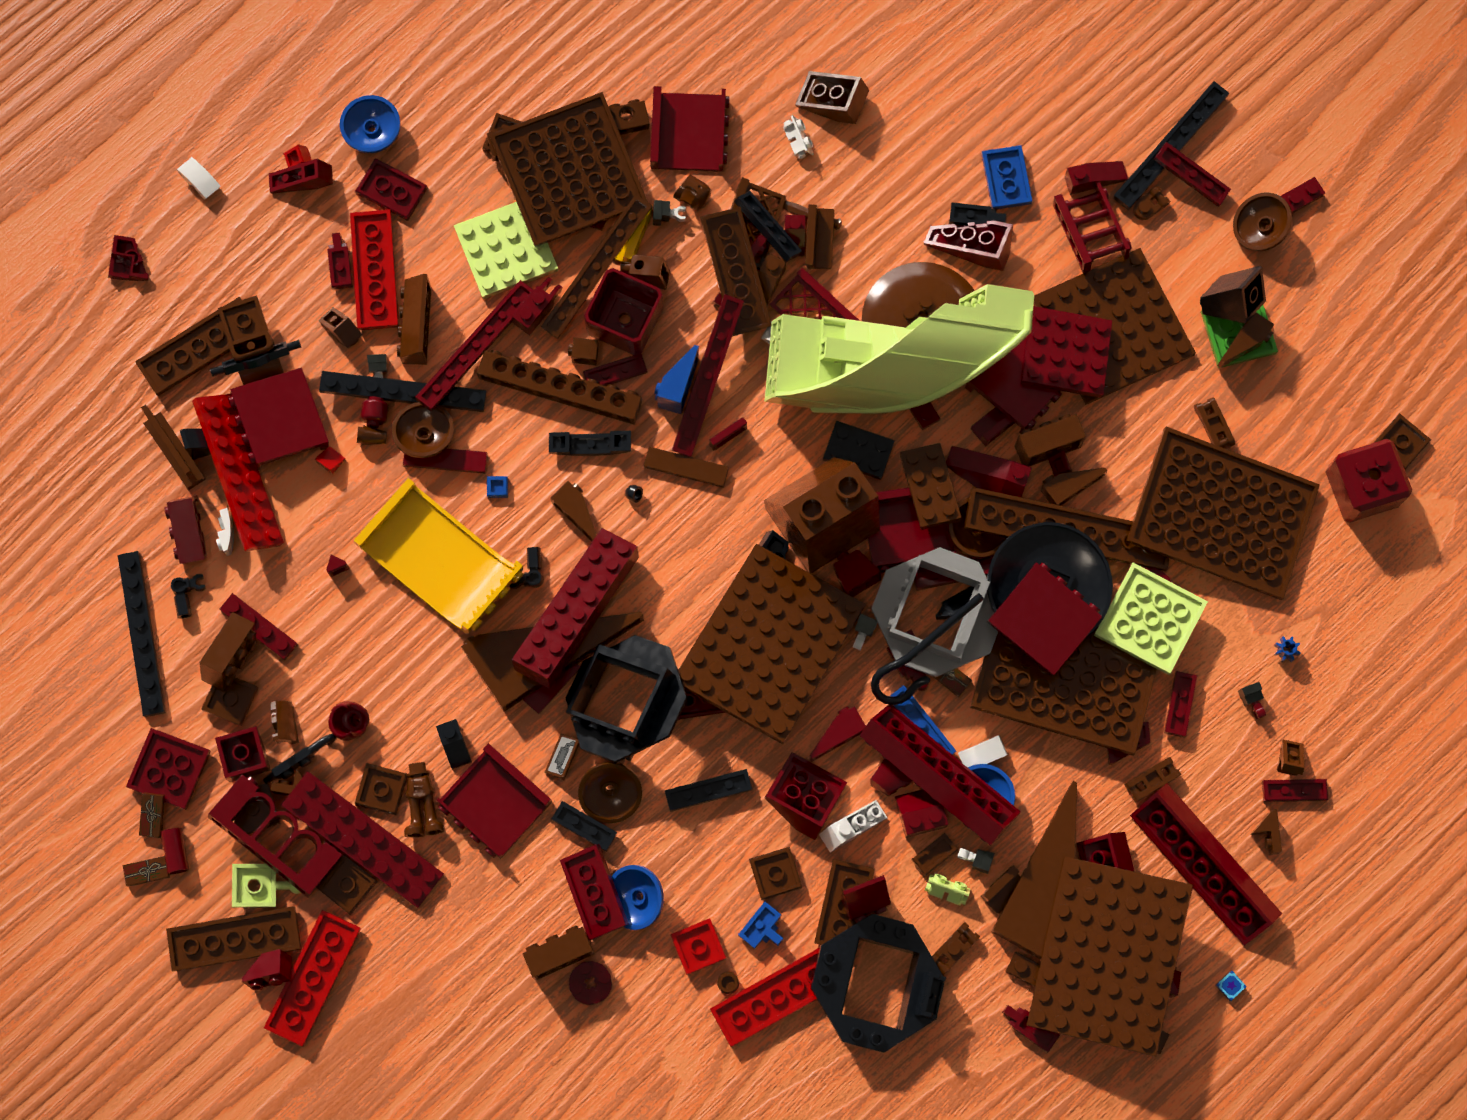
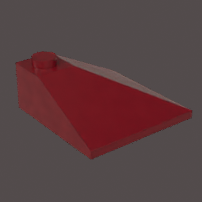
M791 752L767 792L765 799L797 831L816 840L847 782Z

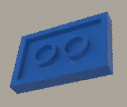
M1022 145L982 151L981 156L992 209L1032 204Z

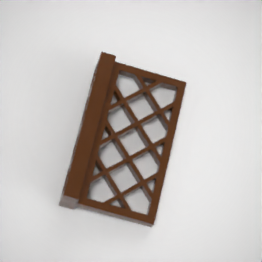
M742 177L730 209L738 207L734 202L737 197L752 189L759 193L761 197L759 201L764 202L768 212L778 222L786 196L750 183L749 179ZM771 197L779 199L778 207L771 209L767 199ZM743 215L745 226L749 233L748 237L754 243L756 240L754 236L760 234V231L752 233L748 225L751 221L749 219L746 220ZM768 241L764 243L767 246L760 255V262H755L758 270H760L770 246Z
M146 404L140 407L148 418L143 424L188 491L206 480L163 414L159 412L154 416Z

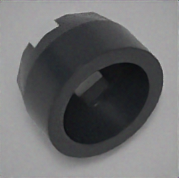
M630 485L625 490L626 498L632 502L637 503L642 498L643 489L640 486Z

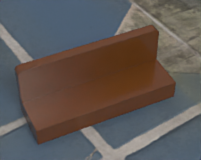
M812 204L808 206L805 255L807 269L832 268L834 209L818 208L817 205Z

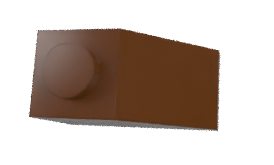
M334 307L318 320L346 348L356 344L363 335L349 317Z

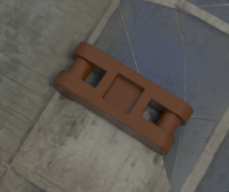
M1215 398L1207 399V402L1203 404H1195V412L1199 416L1211 443L1222 448L1235 445L1234 437ZM1210 409L1213 413L1207 415L1206 411ZM1222 433L1224 439L1219 440L1217 435Z
M1171 757L1124 784L1126 789H1130L1133 794L1132 798L1135 803L1182 775L1179 769L1176 770L1173 766ZM1163 768L1169 773L1166 777L1161 771ZM1140 782H1142L1144 787L1146 788L1143 791H1140L1137 786V784Z
M966 922L932 955L942 975L980 938L976 932L973 933L968 928L969 925ZM962 934L968 939L965 944L958 939ZM942 954L949 960L946 964L939 959Z

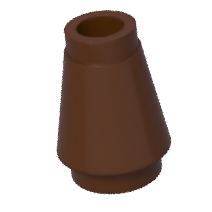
M365 425L358 427L357 443H362V445L386 444L387 431Z

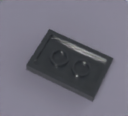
M836 421L823 460L829 461L835 457L855 462L863 474L881 480L895 440Z

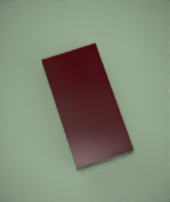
M742 417L709 439V445L713 451L747 429V421Z

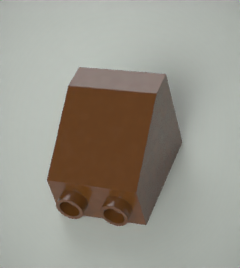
M834 457L764 500L766 511L809 573H813L843 552L850 550L880 531L878 495L855 462Z

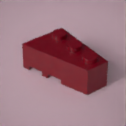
M197 495L167 502V507H165L166 518L170 519L172 526L169 527L170 537L175 540L176 547L173 548L174 557L176 560H179L180 564L207 558L204 535L199 522L201 516L197 512L195 503L198 501Z

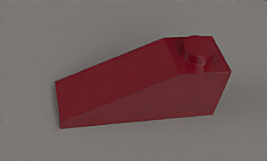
M319 159L269 173V191L272 194L314 190L333 184L332 165Z
M1123 161L1085 163L1069 167L1064 176L1070 195L1095 189V184L1099 181L1102 187L1128 180Z
M847 706L837 712L839 715L835 717L810 754L809 759L811 762L862 733L866 725L855 706L852 708Z

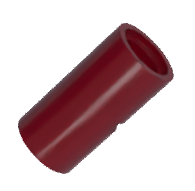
M171 828L161 831L167 873L171 875L189 871L182 828Z

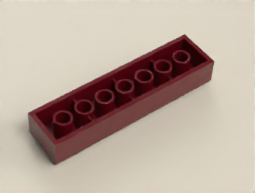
M601 528L512 658L515 671L551 689L638 560V546Z

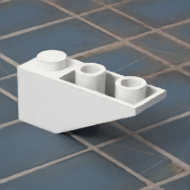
M877 800L833 823L821 832L819 836L831 853L887 819V816Z

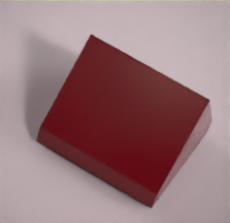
M1065 451L1048 459L1054 476L1072 472Z
M331 555L326 570L329 576L333 577L349 570V566L346 561Z

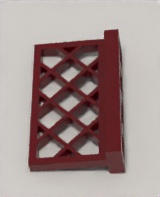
M803 268L797 272L794 279L769 304L780 315L785 313L793 315L794 312H804V317L807 318V312L818 311L819 319L821 320V311H830L835 318L860 321ZM797 282L804 287V295H792V287ZM815 297L818 300V308L807 309L806 298ZM792 298H804V309H792ZM781 299H789L790 309L781 310L776 304Z

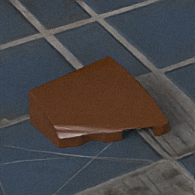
M270 702L271 720L275 729V734H272L273 741L276 743H299L292 702Z

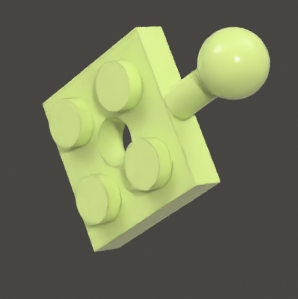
M232 864V908L276 907V890L290 889L294 894L301 893L287 881H276V872L266 864ZM250 880H257L260 883L258 891L253 892L249 890L248 882Z

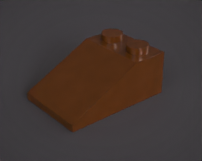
M809 71L795 106L837 122L856 124L869 89L861 77Z

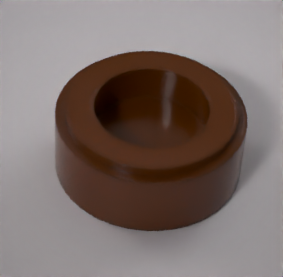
M724 972L719 976L717 985L722 993L732 994L737 990L739 980L734 973Z

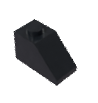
M202 428L180 430L185 450L193 460L211 455Z
M454 719L437 725L436 728L451 768L455 769L471 763L472 761L457 720Z

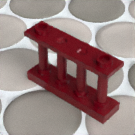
M1100 181L1096 182L1093 194L1069 202L1064 200L1062 194L1054 196V210L1083 273L1091 271L1094 259L1121 251L1124 259H1127L1132 249L1129 238H1125L1108 201V192L1105 187L1102 188ZM1097 200L1102 210L1078 218L1072 217L1070 213L1073 208ZM1106 217L1109 227L1085 235L1079 233L1078 226ZM1111 234L1114 235L1117 244L1093 252L1087 251L1085 247L1087 242Z

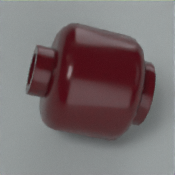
M368 397L362 403L360 419L367 423L366 426L379 428V425L385 424L387 421L388 404L384 402L383 398Z

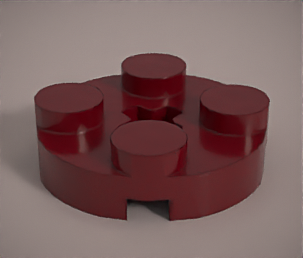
M582 962L574 968L570 975V991L574 998L582 1004H598L605 1000L611 992V975L607 968L598 962ZM591 977L595 978L596 987L587 989V984L584 983L585 980H589Z

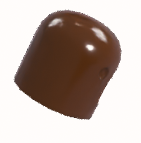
M690 174L676 190L673 198L679 202L684 201L688 203L693 210H700L708 203L711 189L706 183Z

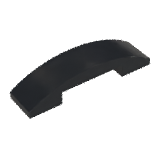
M610 431V433L604 434L549 433V454L601 456L631 452V431Z

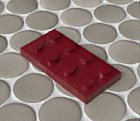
M595 844L560 860L588 940H594L629 925L600 844Z

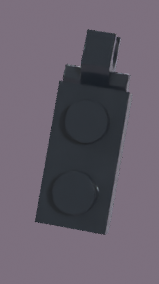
M951 203L949 224L968 225L971 222L985 224L987 221L993 220L1006 223V214L996 213V209H992L990 206Z

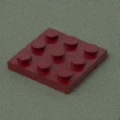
M151 728L126 787L142 794L146 792L165 795L166 803L186 810L211 751Z

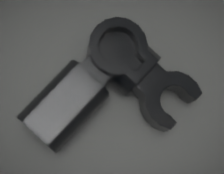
M540 547L527 548V569L530 572H525L516 583H511V588L517 589L521 585L537 588L543 584L544 579L539 572L541 569Z
M196 574L192 579L177 577L172 580L171 589L176 595L174 602L177 618L182 619L192 616L189 597L185 593L191 592L192 589L196 591L206 589L205 585L196 584L198 580L204 579L203 574Z

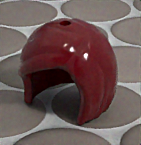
M343 701L336 704L331 710L328 725L335 737L340 740L349 741L357 739L365 733L370 717L362 705L352 701Z

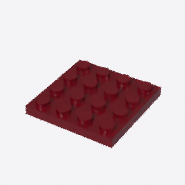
M1033 306L1032 332L1027 336L1021 384L1102 398L1112 320Z

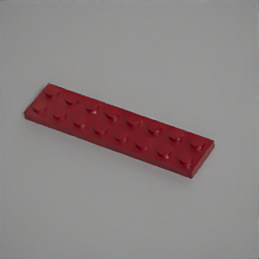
M308 771L281 804V806L417 908H419L444 875L443 872Z

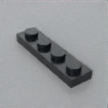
M751 191L737 197L734 201L735 204L741 207V211L785 262L800 255L802 250Z
M747 769L668 789L665 790L669 810L672 812L752 791Z

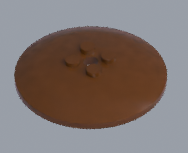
M930 262L904 264L888 271L872 286L864 302L862 321L906 328L918 318L919 314L925 313L929 317L945 303L959 305L960 298L975 290L960 274L943 265Z

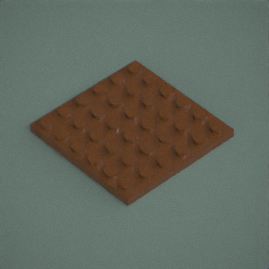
M603 92L489 135L534 247L621 215L635 194L648 202Z
M1141 248L1130 252L1127 259H1124L1123 256L1118 257L1091 271L1034 295V306L1112 320L1103 397L1196 354ZM1081 395L1085 405L1100 399L1098 397Z

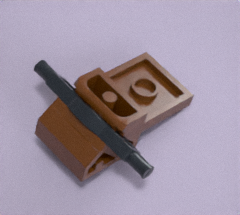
M256 295L218 308L233 359L222 362L221 366L212 368L210 371L212 377L223 373L229 375L239 372L243 385L284 373L279 358L289 355V351L302 347L299 339L290 343L285 341L274 344Z

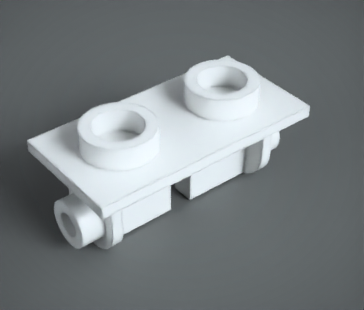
M792 115V122L791 120L785 121L783 129L789 141L796 138L795 141L790 143L794 155L798 159L804 158L807 152L814 155L812 151L813 143L808 136L806 137L804 132L806 127L803 121Z

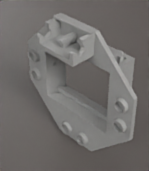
M939 547L886 570L871 610L895 661L907 654L923 640L895 629L919 567L974 587L970 600L978 593L982 595L984 600L963 617L951 650L932 643L916 658L905 664V666L933 677H938L990 654L998 631L987 623V620L994 612L987 593L990 582L987 581V577L979 562Z

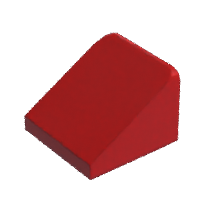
M299 144L283 153L288 167L312 160L308 148Z
M330 446L315 458L316 462L331 474H334L346 459Z

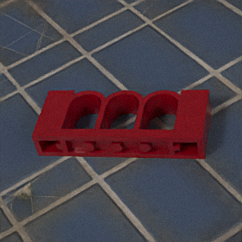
M241 775L208 813V818L309 898L341 859V850L332 843L328 844L326 841L322 845L318 835L310 830L298 831L297 820L292 814L287 811L275 812V805L270 796L258 792V783L252 777L248 776L246 778L244 775ZM262 801L269 807L270 814L253 835L250 836L233 821L249 803ZM278 819L286 820L291 824L293 833L279 851L273 855L256 840L273 821ZM308 838L315 844L316 853L297 874L283 863L280 858L297 839Z

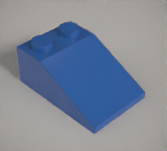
M694 345L663 376L662 382L657 383L654 394L656 395L655 400L657 401L658 408L682 414L699 361L698 345Z

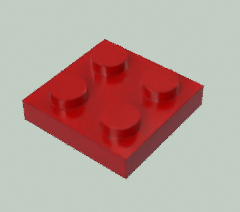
M710 918L670 934L686 975L726 959Z

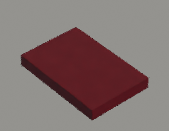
M375 158L356 188L355 193L386 210L390 209L393 214L408 221L428 186Z

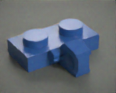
M764 902L738 936L754 949L762 940L767 943L769 939L779 946L784 939L776 933L778 927L775 924L782 915L768 903Z

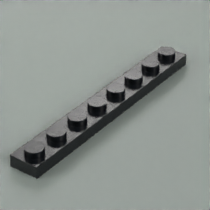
M1213 81L1115 193L1113 199L1129 210L1165 169L1153 160L1164 143L1168 142L1174 148L1181 151L1228 97L1229 92Z
M322 371L319 392L360 398L375 396L383 398L385 401L413 404L418 402L415 400V396L427 383ZM453 387L438 405L444 408L484 412L486 390Z
M134 551L119 554L117 556L142 713L144 717L164 714L166 712L140 552Z

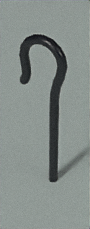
M980 593L975 595L907 654L879 668L871 681L872 693L876 699L889 705L902 704L909 700L920 687L928 684L930 678L928 676L921 677L915 680L903 694L895 697L883 694L879 687L880 680L884 675L916 658L984 600Z

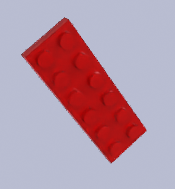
M391 210L350 213L357 328L361 331L399 327Z
M321 911L291 971V981L285 983L264 1029L304 1047L362 928L329 912Z
M820 947L710 1008L730 1047L817 999L811 990V984Z

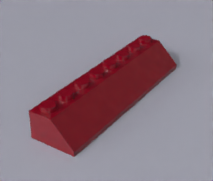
M893 705L886 706L872 717L860 734V737L869 746L877 750L883 758L889 760L900 772L908 776L917 786L926 791L932 799L938 801L949 813L956 816L967 828H970L981 840L987 842L990 846L1001 837L1021 813L1020 810Z
M1168 783L1130 815L1189 884H1193V888L1244 946L1282 915V912Z

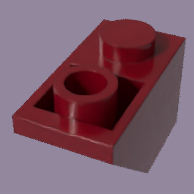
M281 949L262 953L242 977V982L252 990H262L263 987L279 986L283 982L291 981L292 957Z

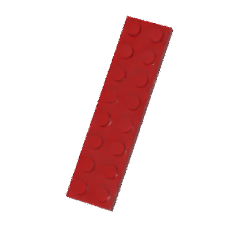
M231 395L196 397L192 402L244 550L252 551L281 546L284 541L256 465H251L248 457L250 452L249 446L244 445L241 434H244L243 429L237 426L234 417L237 415L235 408L231 409L228 397Z

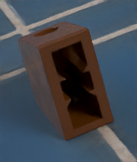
M633 255L631 263H621V272L660 289H667L670 269L663 257Z

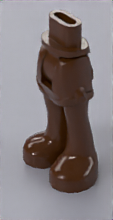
M425 762L409 764L407 791L405 794L409 800L411 824L404 829V836L412 838L423 837L425 833L427 835L444 832V825L436 817L433 799L435 789L432 787L429 771H426ZM422 799L426 817L425 833L420 810V800Z

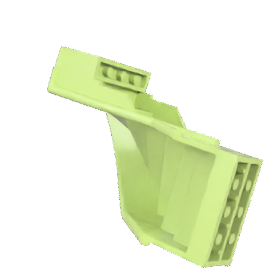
M987 284L960 298L959 305L945 303L929 317H918L906 328L823 316L822 320L782 314L774 319L771 325L764 402L810 408L814 413L864 414L897 412L931 402L958 389L983 373L1019 345L1032 332L1034 293L1029 290Z

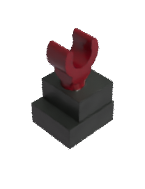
M1260 682L1238 690L1244 706L1252 705L1255 719L1266 716V712L1259 700L1264 698Z

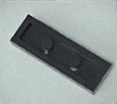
M564 801L560 803L551 818L552 821L594 845L600 844L601 849L606 852L617 835L616 831Z

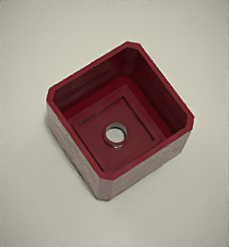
M611 268L606 270L584 314L588 335L632 355L641 354L663 311L661 290L617 269ZM622 315H628L631 320L629 323L623 324L619 321V318Z
M1389 439L1340 453L1326 469V475L1342 517L1350 523L1398 508L1412 492V487L1396 446ZM1370 470H1376L1379 473L1378 480L1370 478Z

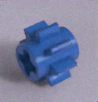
M1283 636L1280 638L1282 644H1274V647L1278 648L1274 655H1279L1281 662L1285 659L1293 662V655L1299 656L1301 653L1297 650L1300 643H1295L1293 636L1289 640H1286ZM1284 647H1286V648H1289V647H1290L1291 651H1290V652H1289V651H1284L1283 648H1284Z

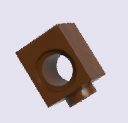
M573 338V344H569L568 356H571L572 363L597 366L598 340Z

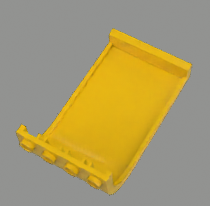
M409 478L354 539L355 545L447 621L467 634L471 630L475 631L481 625V618L485 614L489 615L496 607L494 603L499 597L503 599L510 589L508 587L513 581L516 583L524 574L521 563L516 560L513 564L495 552L415 486V483Z

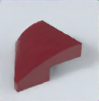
M114 235L108 278L148 281L149 275L144 268L143 259L138 252L135 238Z
M884 759L870 779V784L873 788L890 796L896 793L899 788L910 785L912 780L900 772L889 760Z

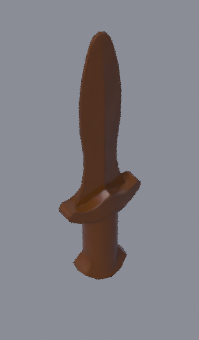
M784 202L783 208L785 210L808 217V208L797 203ZM834 218V228L836 230L840 229L842 220Z

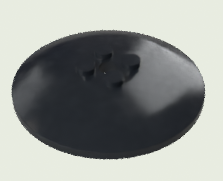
M1053 522L1032 524L1009 536L995 552L988 570L987 581L990 584L987 593L993 612L997 611L1030 571L1034 563L1037 562L1040 565L1042 562L1051 569L1050 574L1055 578L1059 576L1068 583L1066 585L1067 588L1071 591L1075 589L1084 596L1082 599L1088 605L1092 603L1100 609L1099 614L1102 618L1088 633V635L1091 634L1102 622L1109 609L1113 588L1109 564L1098 545L1080 530Z

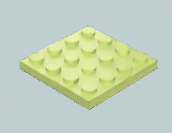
M516 202L454 225L483 299L512 289L520 280L528 283L559 271L548 243L534 247Z
M1132 563L1094 636L1170 675L1208 601Z

